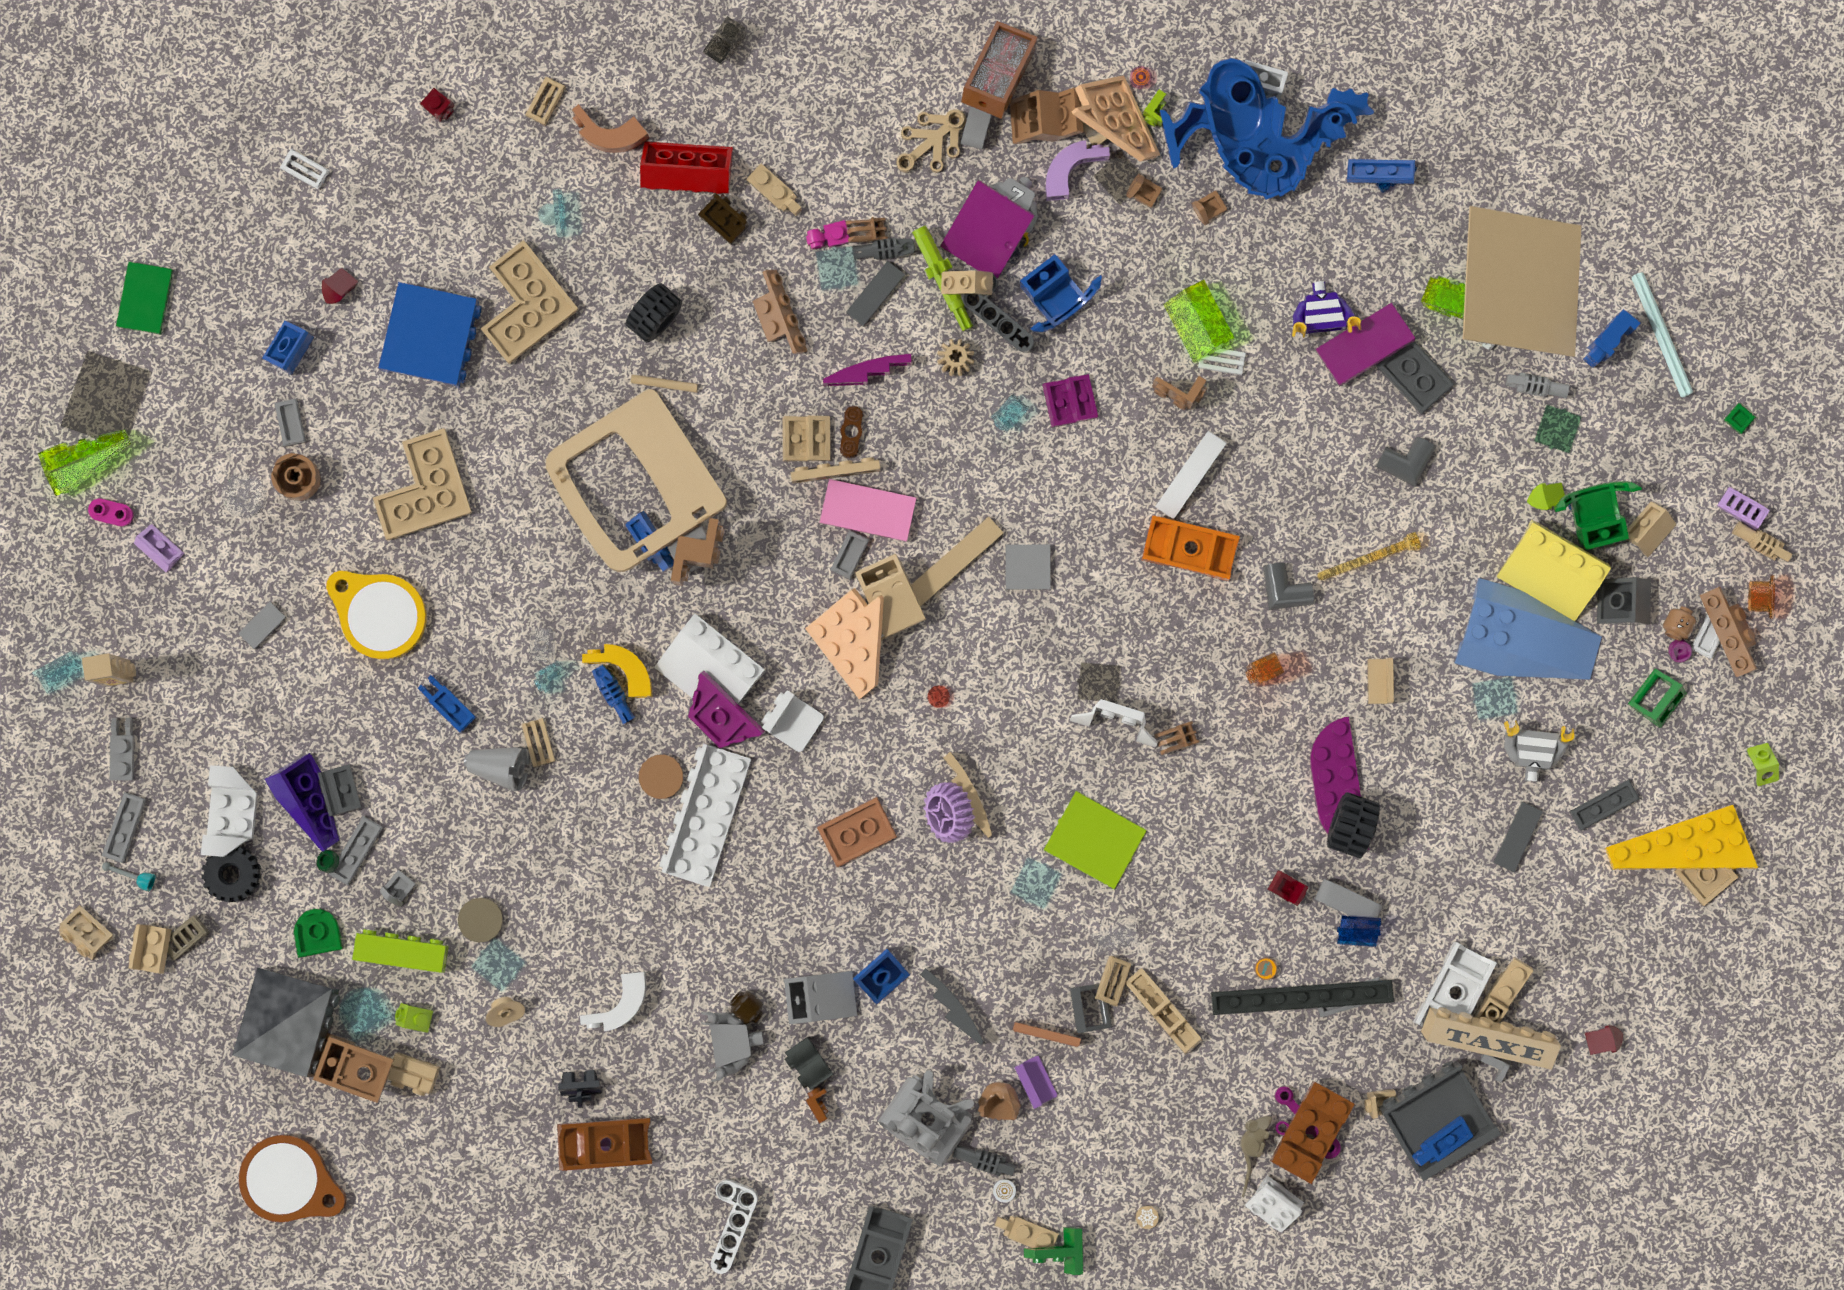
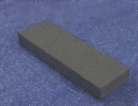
M887 261L846 311V314L864 327L904 278L905 274Z
M1628 779L1569 812L1578 829L1582 831L1640 798Z
M1524 802L1520 803L1493 861L1494 864L1515 872L1543 811Z

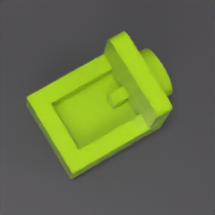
M401 1003L395 1013V1024L402 1028L428 1033L433 1011Z

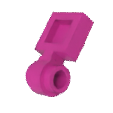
M845 220L823 225L825 233L820 232L818 228L807 231L806 240L811 250L824 247L823 243L827 241L829 248L848 243L849 236L847 235Z

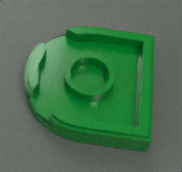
M311 909L304 912L298 918L294 926V939L298 958L343 949L339 924L330 912L322 909Z

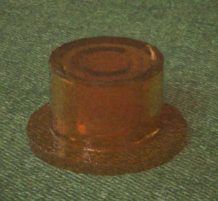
M1771 574L1770 581L1749 582V612H1769V619L1774 618L1775 575Z

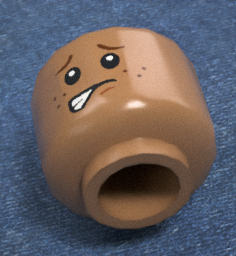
M1683 606L1680 609H1671L1663 623V628L1666 631L1665 635L1679 641L1688 639L1697 623L1695 617L1692 616L1693 611Z

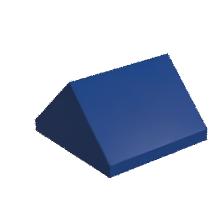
M284 321L262 359L292 376L314 337L306 330Z
M886 949L857 974L853 980L877 1005L910 974L894 955Z

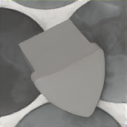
M398 870L389 882L382 886L380 893L387 901L401 907L404 904L402 901L415 887L416 883Z
M1480 1054L1481 1062L1498 1069L1495 1080L1501 1083L1511 1065V1060Z

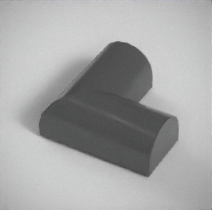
M1416 437L1406 456L1386 446L1375 467L1416 487L1436 446L1423 438Z
M1273 563L1263 566L1269 610L1314 604V592L1311 582L1288 585L1286 563Z

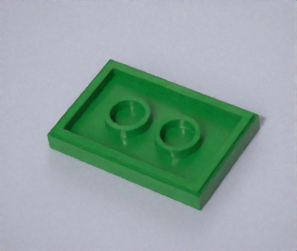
M128 262L116 322L117 328L161 335L173 269Z

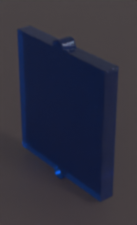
M1342 915L1340 926L1337 927V944L1376 947L1378 936L1381 935V918Z

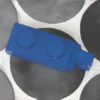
M645 511L640 512L625 524L637 543L656 531ZM646 546L641 547L643 553L648 551ZM667 546L647 558L648 561L658 564L662 572L669 570L674 564Z
M1459 1116L1426 1139L1420 1145L1421 1149L1414 1153L1412 1158L1420 1166L1428 1161L1430 1163L1434 1161L1439 1162L1474 1135L1463 1117Z

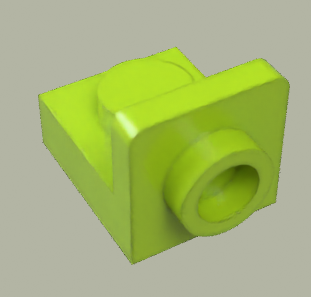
M1160 89L1142 114L1145 117L1144 120L1153 127L1156 125L1162 126V118L1155 111L1160 113V110L1167 103L1164 101L1166 93Z

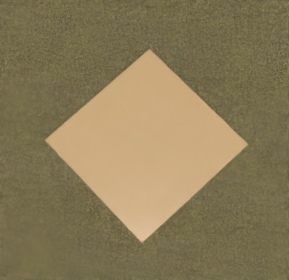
M1469 206L1463 340L1575 357L1582 226Z

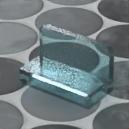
M70 651L33 671L32 674L34 677L39 678L46 693L49 694L84 675L79 654Z

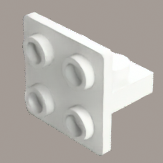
M1267 1175L1245 1206L1253 1214L1266 1221L1272 1228L1283 1232L1301 1215V1207L1304 1202Z

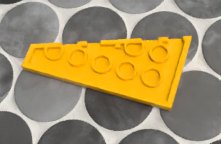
M1734 805L1605 848L1613 870L1758 868Z

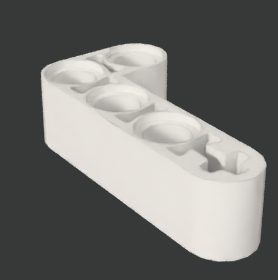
M730 1179L722 1180L716 1187L718 1198L734 1205L711 1260V1268L718 1274L726 1273L732 1266L758 1202V1194L754 1189ZM723 1184H729L733 1188V1193L730 1196H725L721 1193L720 1189ZM747 1192L751 1193L754 1197V1202L749 1205L743 1203L741 1199L742 1194ZM736 1214L743 1215L745 1224L741 1226L734 1224L733 1216ZM732 1235L736 1238L737 1243L734 1247H728L724 1243L726 1236ZM724 1251L729 1252L725 1258V1263L728 1265L719 1268L716 1259L720 1260Z

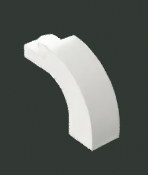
M646 972L621 974L623 993L619 1004L613 1010L606 1013L581 1015V1025L586 1024L587 1029L597 1028L603 1022L604 1031H609L628 1023L638 1013L644 1002L647 988Z

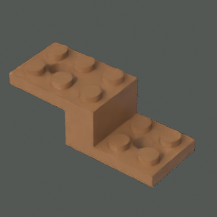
M327 1032V1043L324 1051L321 1053L320 1062L313 1080L379 1103L395 1059L356 1046V1043ZM362 1067H367L371 1072L367 1080H362L359 1077L358 1073Z

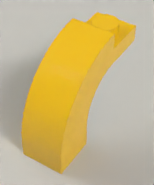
M604 644V653H601L600 649L587 650V654H582L583 664H614L619 666L625 672L628 680L629 698L652 697V682L649 672L643 662L631 651L621 646Z

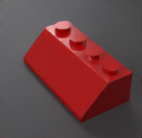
M645 141L640 162V188L650 190L669 189L671 191L684 190L695 193H729L733 147Z

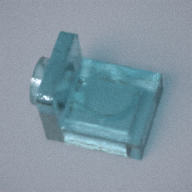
M559 661L534 673L537 679L533 681L539 692L544 691L545 694L551 692L545 680L553 681L561 676L560 671L564 670Z

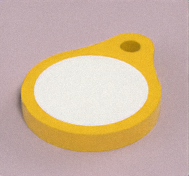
M337 571L329 576L326 583L327 592L338 612L343 634L355 650L373 659L388 660L408 653L420 641L426 627L427 612L421 595L410 583L400 577L388 574L363 575L348 571ZM343 580L347 581L348 589L345 592H339L337 589L338 583Z

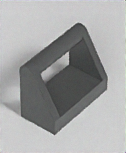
M1099 984L1070 988L1077 1033L1112 1028L1109 1003L1102 1002L1101 1000H1099L1103 1024L1088 1027L1085 1025L1080 991L1098 990Z

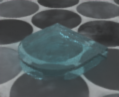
M357 988L347 993L342 999L339 1008L341 1021L354 1042L394 1018L382 997L374 990L368 988Z

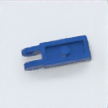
M430 675L428 677L429 682L439 691L433 696L422 685L418 687L419 691L429 699L428 702L458 732L462 733L476 716L446 686H442Z

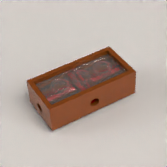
M996 21L964 86L961 103L1002 119L1034 54L1038 37Z

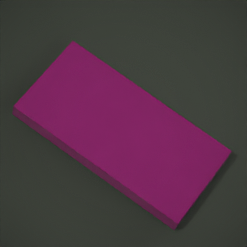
M1390 303L1362 320L1361 330L1357 326H1352L1351 333L1348 332V329L1316 348V352L1340 387L1411 344L1416 338L1394 305Z

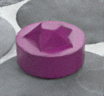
M1684 639L1681 641L1674 640L1668 647V653L1673 661L1681 663L1691 657L1692 648Z

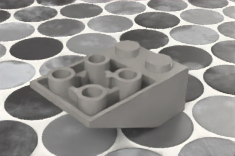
M852 971L784 979L789 1024L857 1016Z

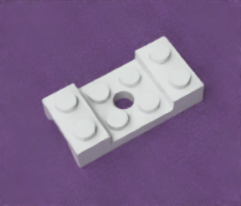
M1453 942L1443 961L1444 964L1413 1023L1423 1027L1430 1007L1435 1009L1443 1007L1453 1013L1465 1012L1471 1015L1497 963L1467 949L1458 942ZM1453 986H1458L1461 989L1462 993L1458 999L1451 998L1449 994Z

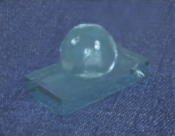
M555 189L553 190L554 205H543L538 211V217L541 223L545 225H556L558 238L566 237L564 194L562 190Z

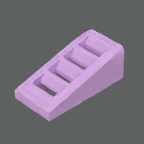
M1731 487L1727 489L1717 505L1753 530L1760 527L1770 511ZM1732 495H1733V496H1735L1736 498H1735V500L1733 501V503L1731 504V506L1729 507V506H1727L1726 504L1728 503V501L1730 500V498H1731ZM1741 500L1743 504L1738 511L1734 510ZM1749 505V506L1751 507V509L1749 510V512H1748L1747 515L1745 516V515H1743V512L1745 511V509H1746L1747 506ZM1755 511H1758L1759 514L1755 520H1752L1751 517Z

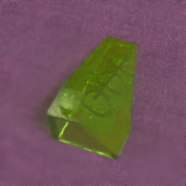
M124 429L99 435L96 440L87 441L86 438L80 439L78 444L67 447L66 443L58 444L39 452L38 456L45 477L55 496L66 494L78 487L128 447L131 442Z

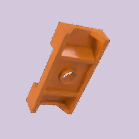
M1153 515L1141 561L1162 566L1167 565L1229 581L1240 536ZM1187 542H1194L1197 545V551L1194 554H1189L1185 551L1184 547Z

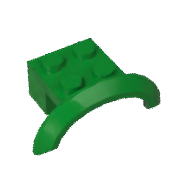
M1616 481L1589 486L1562 497L1554 507V511L1566 510V507L1571 504L1578 543L1585 550L1629 539L1625 517L1619 512L1615 491L1635 492L1642 490V487L1629 481Z

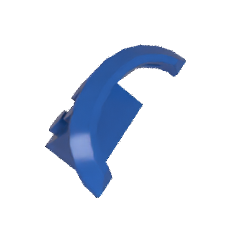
M1057 255L1051 256L1020 280L1021 289L1047 320L1042 323L1038 322L1030 329L1033 332H1046L1070 318L1099 291L1102 276L1100 275L1093 280L1089 288L1083 293L1071 279L1069 270Z

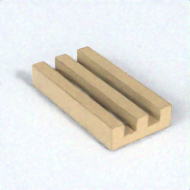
M545 77L525 114L526 117L546 126L566 87ZM549 83L552 86L535 115L533 111ZM556 87L559 88L543 119L540 118Z
M544 718L521 724L533 767L555 762ZM538 724L541 726L549 755L548 759H545L536 727ZM528 727L532 728L541 761L537 762Z
M1109 956L1095 999L1109 1003L1112 1006H1118L1131 963L1114 956ZM1121 965H1122L1123 968H1122V971H1121V974H1120V977H1119V980H1118V983H1117V986H1116V989H1115L1113 998L1110 999V996H1111L1113 987L1115 986L1116 981H1117V976H1118L1120 967H1121Z

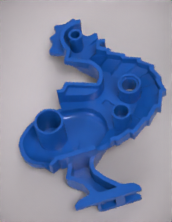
M1235 58L1221 60L1210 69L1207 81L1198 90L1203 96L1204 104L1188 102L1184 113L1175 122H1172L1166 110H1160L1164 136L1173 168L1178 167L1180 151L1188 138L1199 128L1209 129L1218 147L1217 152L1224 162L1222 167L1235 178L1234 181L1248 189V194L1264 196L1265 200L1277 195L1281 197L1290 190L1295 191L1300 180H1304L1307 165H1311L1314 153L1319 151L1322 142H1324L1326 147H1331V143L1338 138H1346L1344 132V125L1346 123L1352 122L1357 124L1356 116L1372 115L1374 113V110L1368 106L1367 100L1369 95L1367 92L1355 94L1352 88L1346 91L1332 88L1324 105L1318 108L1309 106L1305 122L1296 134L1282 136L1286 107L1278 103L1276 96L1266 98L1257 73L1248 64ZM1280 160V168L1275 171L1271 170V162Z

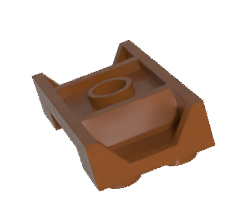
M1312 1081L1270 1161L1312 1184L1327 1152L1355 1104ZM1309 1126H1315L1318 1129V1134L1313 1139L1308 1138L1305 1133Z
M650 1118L557 1124L559 1170L568 1171L652 1164V1158L648 1150ZM607 1137L611 1140V1147L604 1151L601 1149L600 1143L603 1138Z

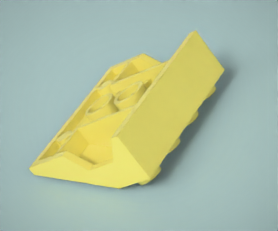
M1531 520L1516 548L1511 552L1499 571L1497 578L1575 621L1596 593L1611 567L1603 560L1536 521Z

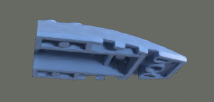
M1478 578L1472 598L1474 603L1463 641L1460 642L1455 664L1496 676L1590 680L1602 636L1519 589Z

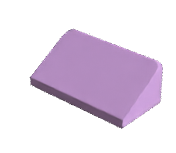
M153 524L138 534L134 541V544L166 573L184 555V552Z

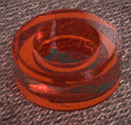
M940 685L932 687L928 692V702L935 708L946 706L950 699L949 691Z

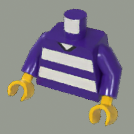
M1325 281L1312 283L1313 295H1306L1304 300L1298 303L1292 315L1293 337H1295L1296 332L1302 333L1304 338L1305 334L1344 330L1347 326L1349 333L1352 332V326H1357L1361 330L1360 318L1355 316L1353 310L1343 298L1338 297L1337 292L1326 293Z

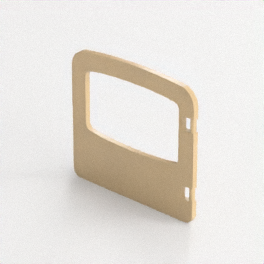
M652 389L645 390L557 446L546 458L547 472L571 516L606 565L616 572H625L634 568L641 561L676 541L678 536H684L705 520L723 511L727 506L724 494L658 393ZM613 433L619 434L637 456L656 485L671 514L669 523L624 551L619 550L600 527L579 494L567 469V463ZM704 508L707 513L695 520L693 514ZM646 546L648 551L636 557L634 552Z

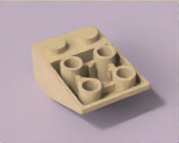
M896 554L855 572L869 604L880 595L884 597L882 633L885 638L926 620L903 564Z

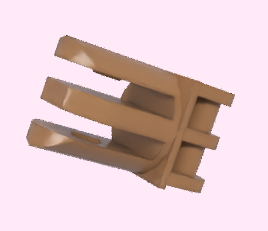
M871 217L868 220L846 221V226L852 227L847 230V235L853 236L848 238V243H871L874 240L887 239L888 237L885 235L887 227H884L886 218Z
M1193 721L1154 734L1156 739L1174 733V737L1158 742V747L1175 741L1178 744L1160 751L1161 755L1200 742L1196 739V730L1194 731L1191 724H1193ZM1183 727L1186 728V731H1187L1186 734H1184V732H1183V730H1182ZM1189 736L1190 743H1187L1185 737Z

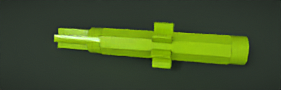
M925 225L914 230L912 234L928 265V268L924 270L928 279L934 277L941 291L942 272H949L952 269L949 258L943 260L931 233ZM942 294L950 311L954 313L961 330L965 331L973 327L964 308L965 305L961 295Z

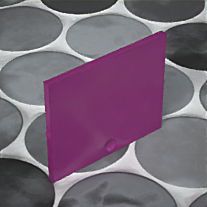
M978 180L940 247L978 271L992 272L998 279L1035 215L1010 200L1007 196L1002 195Z

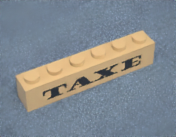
M1430 1007L1421 1030L1428 1042L1551 1070L1561 1048L1555 1035L1550 1032H1535L1533 1029L1525 1026L1518 1028L1508 1022L1496 1023L1489 1018L1480 1017L1479 1019L1465 1012L1457 1014L1443 1007L1438 1009Z

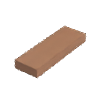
M1014 1022L1013 1031L1075 1047L1080 1045L1081 1038L1018 1022Z

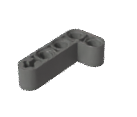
M994 274L992 294L996 291L999 283ZM971 294L963 295L964 305L1017 350L1023 353L1033 350L1035 347L1034 337L989 300L992 295L977 294L979 302L975 306L968 304V297ZM989 308L996 310V317L992 320L985 318V312ZM1006 322L1013 324V331L1010 334L1002 332V326ZM1019 329L1021 332L1018 334L1022 338L1026 339L1029 337L1028 343L1030 345L1028 347L1023 346L1021 348V342L1014 338V341H1011V338L1016 336Z

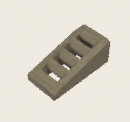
M197 915L190 917L171 933L170 941L172 940L179 949L175 953L169 945L168 954L173 961L210 933ZM193 925L199 934L195 935L189 926ZM186 930L192 940L189 941L182 932ZM179 935L186 945L182 947L175 937Z

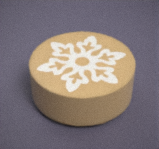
M1142 1206L1137 1210L1136 1222L1140 1227L1151 1229L1158 1223L1159 1216L1153 1207Z

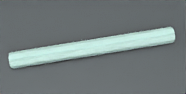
M1643 272L1637 273L1632 276V281L1681 397L1691 395L1693 390Z

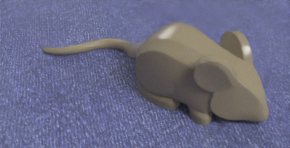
M1271 1116L1249 1120L1245 1124L1246 1132L1240 1140V1147L1247 1163L1243 1198L1251 1173L1250 1157L1261 1156L1265 1147L1264 1140L1268 1139L1270 1134L1266 1129L1272 1121Z

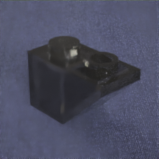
M727 16L703 50V54L722 65L735 53L746 37V28Z

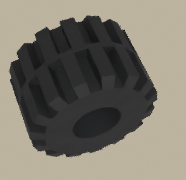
M1346 792L1335 810L1328 832L1327 847L1361 859L1367 852L1376 832L1380 815V803Z

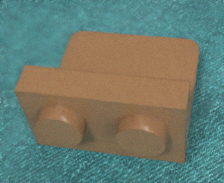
M1198 376L1188 394L1159 377L1154 379L1152 385L1155 388V394L1164 399L1168 396L1174 400L1173 404L1182 410H1185V408L1190 410L1195 401L1199 403L1207 390L1204 386L1206 379Z

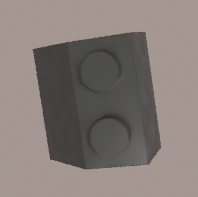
M1638 577L1604 579L1598 588L1597 624L1650 625L1651 580Z

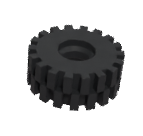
M239 846L224 857L208 856L205 859L207 861L206 864L202 866L204 874H201V878L205 881L203 884L204 888L208 889V893L219 901L238 902L247 899L250 895L252 896L255 893L254 890L259 887L260 883L258 882L262 877V874H260L261 866L258 864L256 856H253L249 850ZM229 865L236 866L240 871L239 879L234 883H228L223 878V871Z

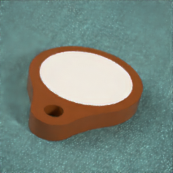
M287 1134L266 1138L253 1146L242 1161L239 1171L241 1195L247 1206L263 1219L273 1222H289L306 1217H332L342 1212L345 1208L347 1201L345 1192L329 1173L318 1150L303 1138ZM327 1194L335 1197L336 1202L333 1207L326 1206L324 1203V1197Z

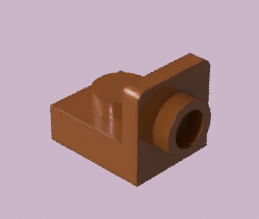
M818 1086L807 1093L809 1098L805 1101L820 1124L827 1119L825 1114L829 1111L823 1101L818 1103L816 1100L827 1093L826 1088L821 1090Z

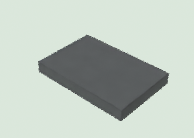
M1415 341L1376 365L1421 415L1454 385Z

